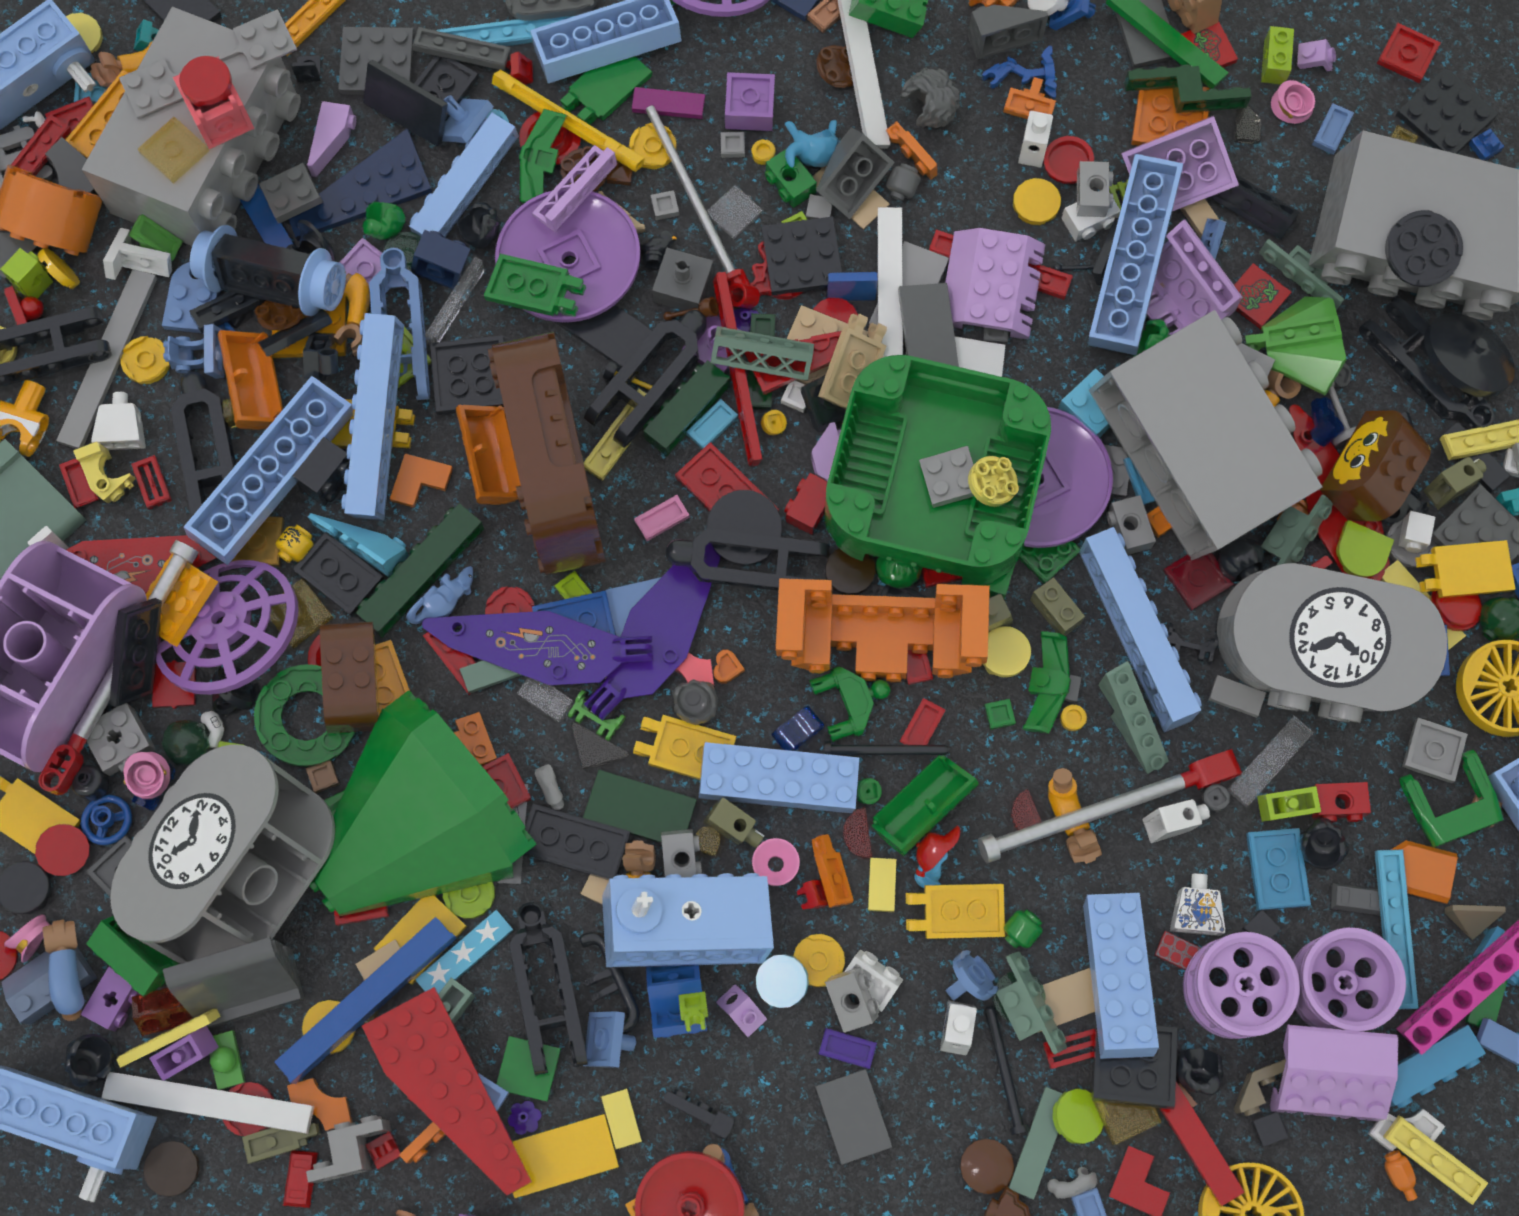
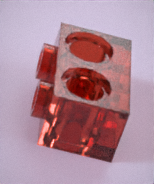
M168 988L153 991L145 996L140 994L131 997L133 1020L142 1036L172 1029L193 1019Z

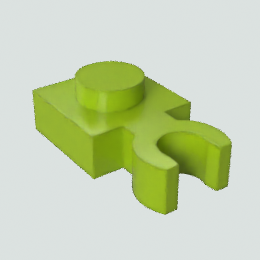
M705 991L679 995L681 1020L685 1021L686 1031L690 1032L691 1025L700 1024L701 1030H704L706 1028L705 1017H708Z

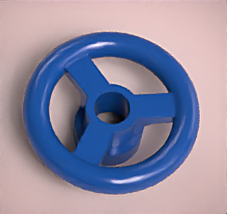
M104 795L99 800L91 801L81 816V828L84 835L89 841L98 845H110L118 842L127 834L132 823V812L125 800L115 795ZM115 803L123 811L114 813L108 807L99 805ZM90 815L91 821L98 827L96 835L89 827ZM108 815L107 820L102 822L103 817ZM124 820L121 829L116 834L105 837L108 828L114 822Z

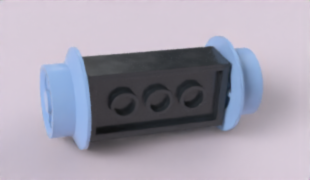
M222 225L214 232L204 230L199 233L190 253V269L193 276L203 279L205 286L211 292L218 293L222 290H228L288 306L291 305L292 307L300 308L306 316H314L321 309L333 311L339 305L344 294L346 284L345 268L342 263L332 261L330 253L323 248H318L311 254L238 237L233 227Z

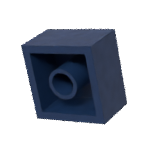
M424 229L413 256L410 272L456 291L466 267L471 248H468L461 241L446 239L437 231H427Z

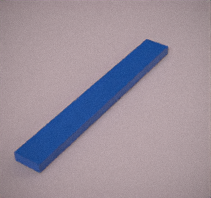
M259 184L251 200L244 201L240 199L266 244L284 248L293 244L282 223L278 224Z

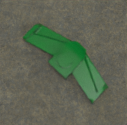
M543 109L526 143L522 146L519 155L520 202L526 203L528 200L544 193V173L553 175L559 151L551 148L568 117L566 114Z
M1041 631L1043 668L1033 667L1028 690L1030 694L1038 695L1022 729L1024 731L1049 734L1063 701L1069 693L1071 679L1069 675L1067 637L1060 633Z

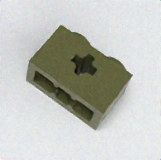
M1054 577L1035 590L1030 599L1055 632L1064 636L1081 625L1085 618L1084 614Z

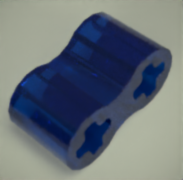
M808 705L779 726L771 736L783 750L796 751L806 741L819 733L825 725Z

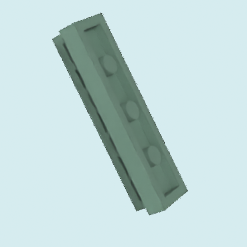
M717 326L710 363L808 381L814 344ZM718 346L728 347L733 355L728 358L718 357ZM746 351L754 352L758 359L752 363L745 362L741 355ZM770 356H777L782 363L777 367H772L768 365L765 359ZM795 360L806 362L805 371H794L789 364Z

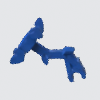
M1048 46L1041 55L1043 59L1041 64L1044 68L1026 69L1018 65L1015 59L1007 57L1006 62L1002 64L997 63L985 70L982 74V80L985 81L989 77L994 78L990 82V88L994 89L1010 72L1023 77L1022 85L1027 84L1034 77H1044V92L1052 99H1055L1057 84L1055 83V68L1051 56L1053 54L1052 46Z

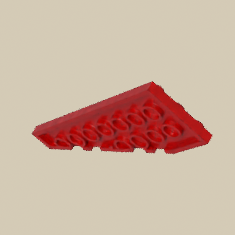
M435 987L362 1025L385 1075L506 1195H510L532 1183Z

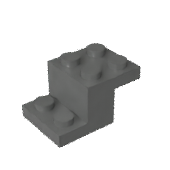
M304 163L259 183L278 224L323 203Z

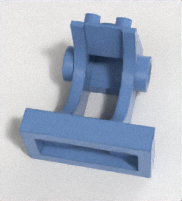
M214 324L204 325V338L198 341H190V338L185 336L176 338L168 336V341H163V346L165 347L163 358L166 362H169L171 368L175 369L177 373L191 372V369L204 368V373L215 379L225 378L223 358L217 335L223 329ZM204 349V357L193 360V350Z

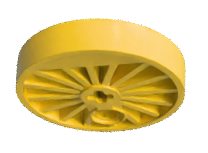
M1498 640L1479 647L1463 661L1456 678L1457 698L1465 715L1485 732L1502 737L1519 736V728H1512V711L1519 726V674L1517 675L1519 671V654L1512 668V650L1519 652V642L1513 640ZM1496 648H1503V663ZM1489 655L1491 657L1493 665L1487 660ZM1478 678H1480V679H1482V680H1484V681H1486V682H1481V681H1477V680H1478ZM1474 688L1489 690L1471 696ZM1492 696L1478 710L1472 704L1473 701ZM1497 701L1488 721L1481 713ZM1502 707L1503 727L1495 724Z
M1240 1163L1229 1166L1231 1171L1237 1172L1239 1183L1245 1192L1243 1196L1240 1195L1235 1198L1237 1201L1233 1199L1227 1203L1234 1208L1220 1207L1207 1185L1201 1194L1198 1206V1216H1219L1220 1212L1233 1216H1245V1213L1252 1210L1254 1216H1273L1274 1214L1292 1216L1289 1212L1291 1210H1296V1216H1304L1300 1196L1292 1183L1279 1171L1259 1163ZM1243 1169L1254 1170L1251 1197ZM1261 1171L1271 1177L1257 1199ZM1275 1180L1279 1181L1284 1186V1189L1262 1203ZM1287 1193H1289L1294 1203L1281 1207L1270 1206Z

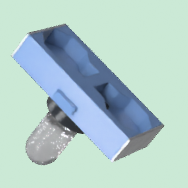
M1207 218L1201 241L1213 258L1216 259L1218 249L1229 250L1231 243L1222 238L1226 222Z

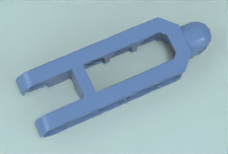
M389 248L381 254V271L369 282L371 314L387 315L386 292L390 288L405 287L409 290L410 300H407L411 311L412 323H409V327L413 335V347H411V354H401L400 363L412 364L413 376L416 380L418 394L416 399H430L422 285L418 277L407 270L404 253L398 248Z

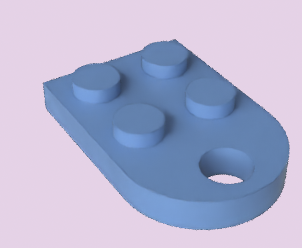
M190 262L180 266L172 275L162 327L165 330L201 333L191 318L189 311L220 295V292L209 291L203 279L192 278Z

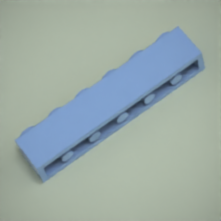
M491 113L488 118L484 119L476 135L471 137L468 143H466L462 154L456 156L453 160L449 172L439 179L438 187L433 194L430 193L426 197L422 209L419 213L416 212L412 216L409 227L413 235L421 239L425 229L427 231H437L446 238L519 137L515 126L494 113Z

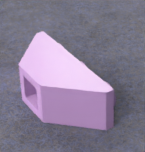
M835 422L829 424L811 453L815 475L826 481L829 478L841 429H836Z

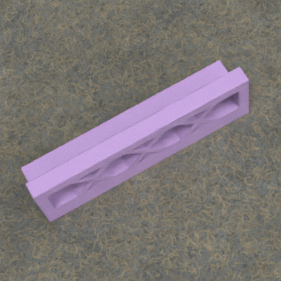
M594 145L532 212L533 217L556 232L617 165L615 152L608 147L602 151ZM595 155L599 156V157L590 165V163H589L590 160H591ZM578 174H582V175L578 178V180L574 183V178H575ZM562 191H567L560 199L558 198ZM546 208H551L545 216L542 215Z

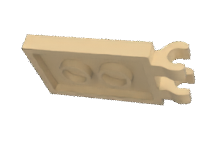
M851 314L849 328L843 327L818 397L844 409H847L851 390L858 375L869 364L883 358L887 347L881 343L887 327L880 323L877 325L871 323L868 328L869 337H867L862 332L868 318L861 314H858V316Z

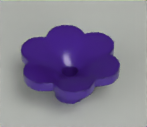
M745 308L733 310L736 327L741 331L750 332L751 313H759Z
M533 1102L515 1103L511 1107L512 1114L508 1117V1123L515 1128L516 1133L523 1135L527 1131L534 1132L538 1129L541 1111L535 1108Z

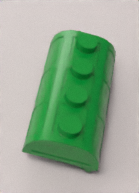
M938 755L873 817L872 822L874 824L872 827L889 846L902 856H905L979 783L975 777L946 756Z

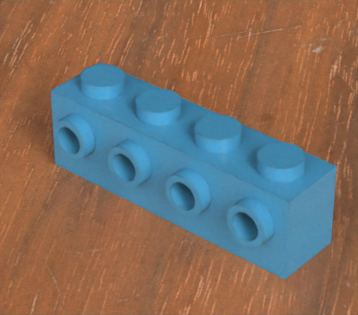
M1469 1025L1461 1026L1446 1034L1424 1054L1421 1055L1415 1052L1398 1062V1078L1390 1106L1397 1105L1398 1108H1402L1413 1101L1411 1097L1418 1092L1422 1096L1434 1090V1083L1442 1079L1443 1082H1447L1458 1076L1456 1071L1463 1066L1467 1070L1480 1063L1479 1057L1486 1053Z

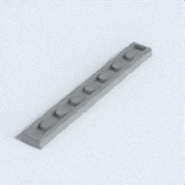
M132 269L101 339L109 342L112 356L107 360L90 364L56 440L59 444L74 449L84 446L96 419L98 407L103 403L120 365L123 355L122 351L130 342L157 281L155 275Z

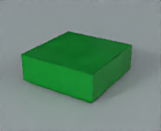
M1010 699L984 705L990 730L1016 724Z

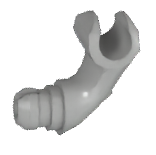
M549 764L539 767L535 770V776L543 791L546 802L551 805L552 809L562 810L564 806L563 795L557 785L552 767Z
M1080 1167L1078 1168V1177L1075 1180L1066 1182L1051 1179L1047 1184V1188L1057 1198H1069L1095 1188L1097 1176L1095 1172L1088 1174L1087 1168Z

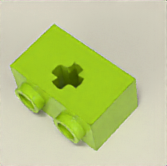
M1270 26L1264 40L1261 82L1281 85L1287 81L1292 65L1294 29Z
M19 248L0 270L15 289L24 296L39 298L53 281L49 277V272L45 266L38 260L39 258L32 251L27 254Z
M1316 786L1257 796L1262 822L1321 812Z

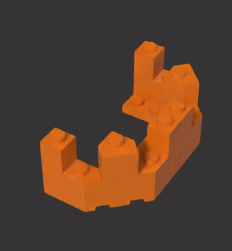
M779 578L776 654L784 660H792L791 666L809 670L811 673H824V671L830 670L831 647H836L840 651H850L852 648H856V675L865 679V681L886 678L888 682H901V679H906L908 650H912L913 653L925 654L928 653V650H932V674L938 675L940 678H952L955 675L971 673L972 667H980L982 663H987L989 586L937 584L935 598L833 595L832 580Z

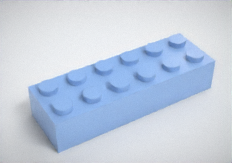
M625 0L530 30L534 49L548 83L681 42L679 22L669 0Z
M705 742L702 755L699 798L719 800L724 797L730 802L853 813L856 808L859 758Z
M1140 893L1087 895L1083 908L1100 1059L1154 1057L1159 1044Z

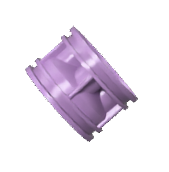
M1360 928L1334 930L1306 944L1293 959L1300 982L1299 998L1295 1011L1310 1027L1368 1031L1389 1021L1396 1014L1404 999L1406 977L1403 964L1393 947L1382 937L1371 931ZM1329 949H1334L1341 955V964L1337 968L1330 967L1326 961V954ZM1359 959L1367 961L1371 966V974L1368 978H1361L1354 971V966ZM1312 974H1318L1322 977L1324 988L1321 992H1316L1313 989ZM1340 979H1344V980H1345V982H1344L1343 985H1344L1346 988H1343V989L1340 988V985H1341V982L1339 981ZM1359 991H1366L1372 996L1373 1004L1370 1009L1362 1008L1356 1002V994ZM1330 1000H1337L1342 1004L1344 1011L1340 1018L1330 1013L1328 1009Z
M1234 933L1204 945L1190 960L1183 977L1184 999L1193 1018L1205 1030L1228 1039L1259 1036L1278 1029L1292 1015L1299 998V976L1292 958L1276 941L1258 933ZM1237 949L1244 951L1249 957V965L1246 968L1239 967L1234 962L1233 955ZM1264 967L1268 968L1271 974L1272 986L1265 985L1260 979V972ZM1213 968H1219L1227 975V981L1222 987L1213 985L1209 979V973ZM1246 980L1245 986L1248 989L1241 990L1242 984L1239 981ZM1228 997L1236 1000L1238 1004V1010L1232 1017H1227L1221 1010L1222 1001ZM1257 997L1263 998L1267 1003V1011L1262 1017L1256 1015L1252 1008L1253 1001Z

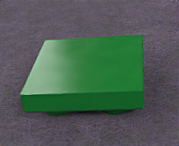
M1073 541L1046 548L1023 546L1019 559L1045 584L1075 558L1081 549Z
M509 1036L496 1085L512 1094L548 1102L561 1048L543 1044L548 1073L535 1076L528 1040Z

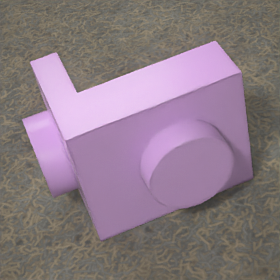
M1327 39L1299 44L1297 65L1300 69L1324 66L1326 71H1332V64L1336 61V52L1334 48H1331Z

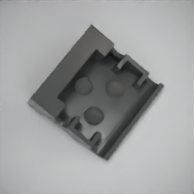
M270 937L163 969L168 989L193 1018L213 1008H217L221 1017L206 1025L208 1029L305 1000L293 950L287 946H282L276 940H271Z

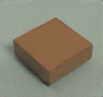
M331 760L306 768L314 793L340 785Z

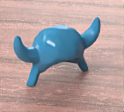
M831 120L828 129L812 135L798 130L791 121L785 122L786 128L794 139V142L787 147L785 153L788 165L793 168L795 156H798L800 162L806 166L826 167L836 146L840 142L835 136L837 121Z

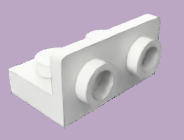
M859 950L845 971L857 967L861 968L862 973H865L868 977L870 995L876 999L879 1010L882 1012L903 979L899 977L900 974L895 969L888 966L885 967L879 963L877 957L872 953Z

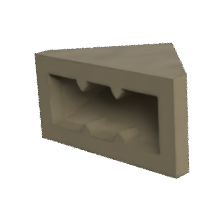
M1451 905L1445 908V914L1471 940L1475 939L1506 912L1505 906Z

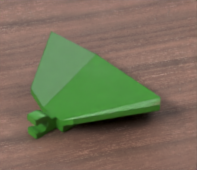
M1305 296L1261 327L1263 334L1246 335V346L1257 351L1266 347L1267 356L1275 359L1271 370L1326 395L1346 361L1342 332L1333 299Z

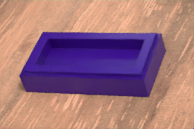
M826 1028L818 1055L870 1069L877 1043Z

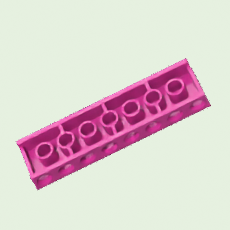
M1519 920L1396 1028L1411 1044L1413 1050L1421 1055L1424 1054L1519 969Z

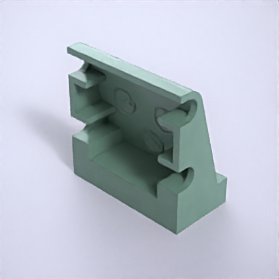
M6 439L0 443L1 579L15 558L30 546L28 541L45 526L51 529L64 542L86 521Z

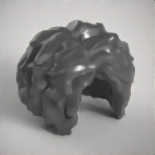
M923 68L922 71L912 75L906 81L900 94L901 100L915 97L925 104L923 113L916 119V125L922 128L926 126L929 128L945 127L954 120L955 111L960 107V91L954 87L955 83L949 78L948 73L941 68H938V70Z

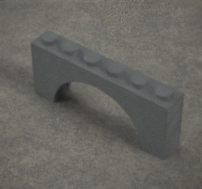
M61 137L45 153L48 162L57 172L59 185L73 190L81 189L98 195L81 170L87 159ZM0 232V269L19 248L27 254L32 251L36 255L43 248L34 245V240L25 238L24 241L10 237V233ZM0 270V278L9 284L10 281Z

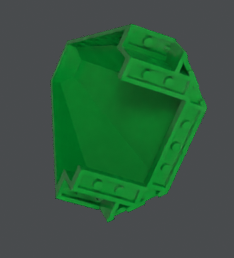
M408 690L387 707L382 708L378 721L374 725L333 815L335 838L332 850L309 887L314 893L318 890L325 897L322 902L330 913L336 911L339 916H344L489 882L514 878L512 863L533 848L536 842L524 829L525 825L516 811L508 805L507 801L509 800L504 792L440 715L433 709L430 711L427 704L419 698H415Z

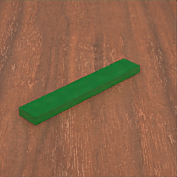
M1106 1L1105 4L1179 64L1199 66L1201 81L1210 89H1214L1227 77L1228 71L1141 1Z

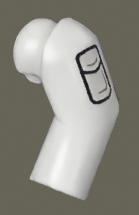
M214 711L204 712L201 715V722L206 725L210 732L205 745L216 749L218 748L219 741L222 739L225 726L217 713Z

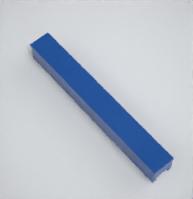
M437 917L432 919L275 1061V1064L287 1076L288 1081L292 1084H297L401 990L415 975L453 943L457 937L452 932L450 933Z

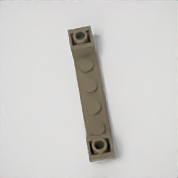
M1286 1059L1247 1074L1234 1107L1236 1114L1244 1112L1245 1116H1249L1261 1111L1259 1106L1265 1104L1266 1101L1257 1082L1264 1086L1276 1081L1275 1075L1284 1072Z

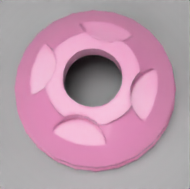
M779 838L768 839L762 842L756 848L752 858L754 872L759 874V876H767L768 885L781 886L790 882L796 876L800 864L796 848L788 841ZM773 857L782 859L784 863L782 870L779 872H773L768 867V862Z

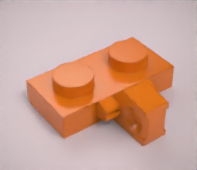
M1034 77L1030 90L1024 88V91L1010 88L1003 112L1028 120L1030 111L1052 115L1056 101L1045 98V94L1040 93L1043 80Z

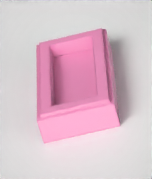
M675 495L634 518V521L645 540L649 541L690 518V515L678 495Z

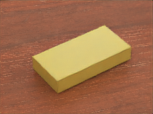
M870 858L868 911L894 912L896 859Z
M625 1089L602 1096L616 1150L642 1142L628 1090Z

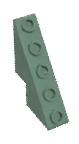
M1127 661L1106 673L1098 686L1114 709V713L1111 715L1112 720L1145 772L1149 774L1154 770L1161 769L1169 760L1131 666Z

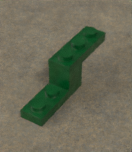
M1182 65L1175 68L1158 67L1148 70L1137 68L1128 71L1124 82L1125 91L1172 88L1176 113L1247 108L1251 99L1250 88L1233 87L1228 90L1209 89L1203 91L1199 66Z

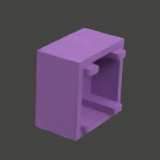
M727 72L725 129L772 131L775 74Z

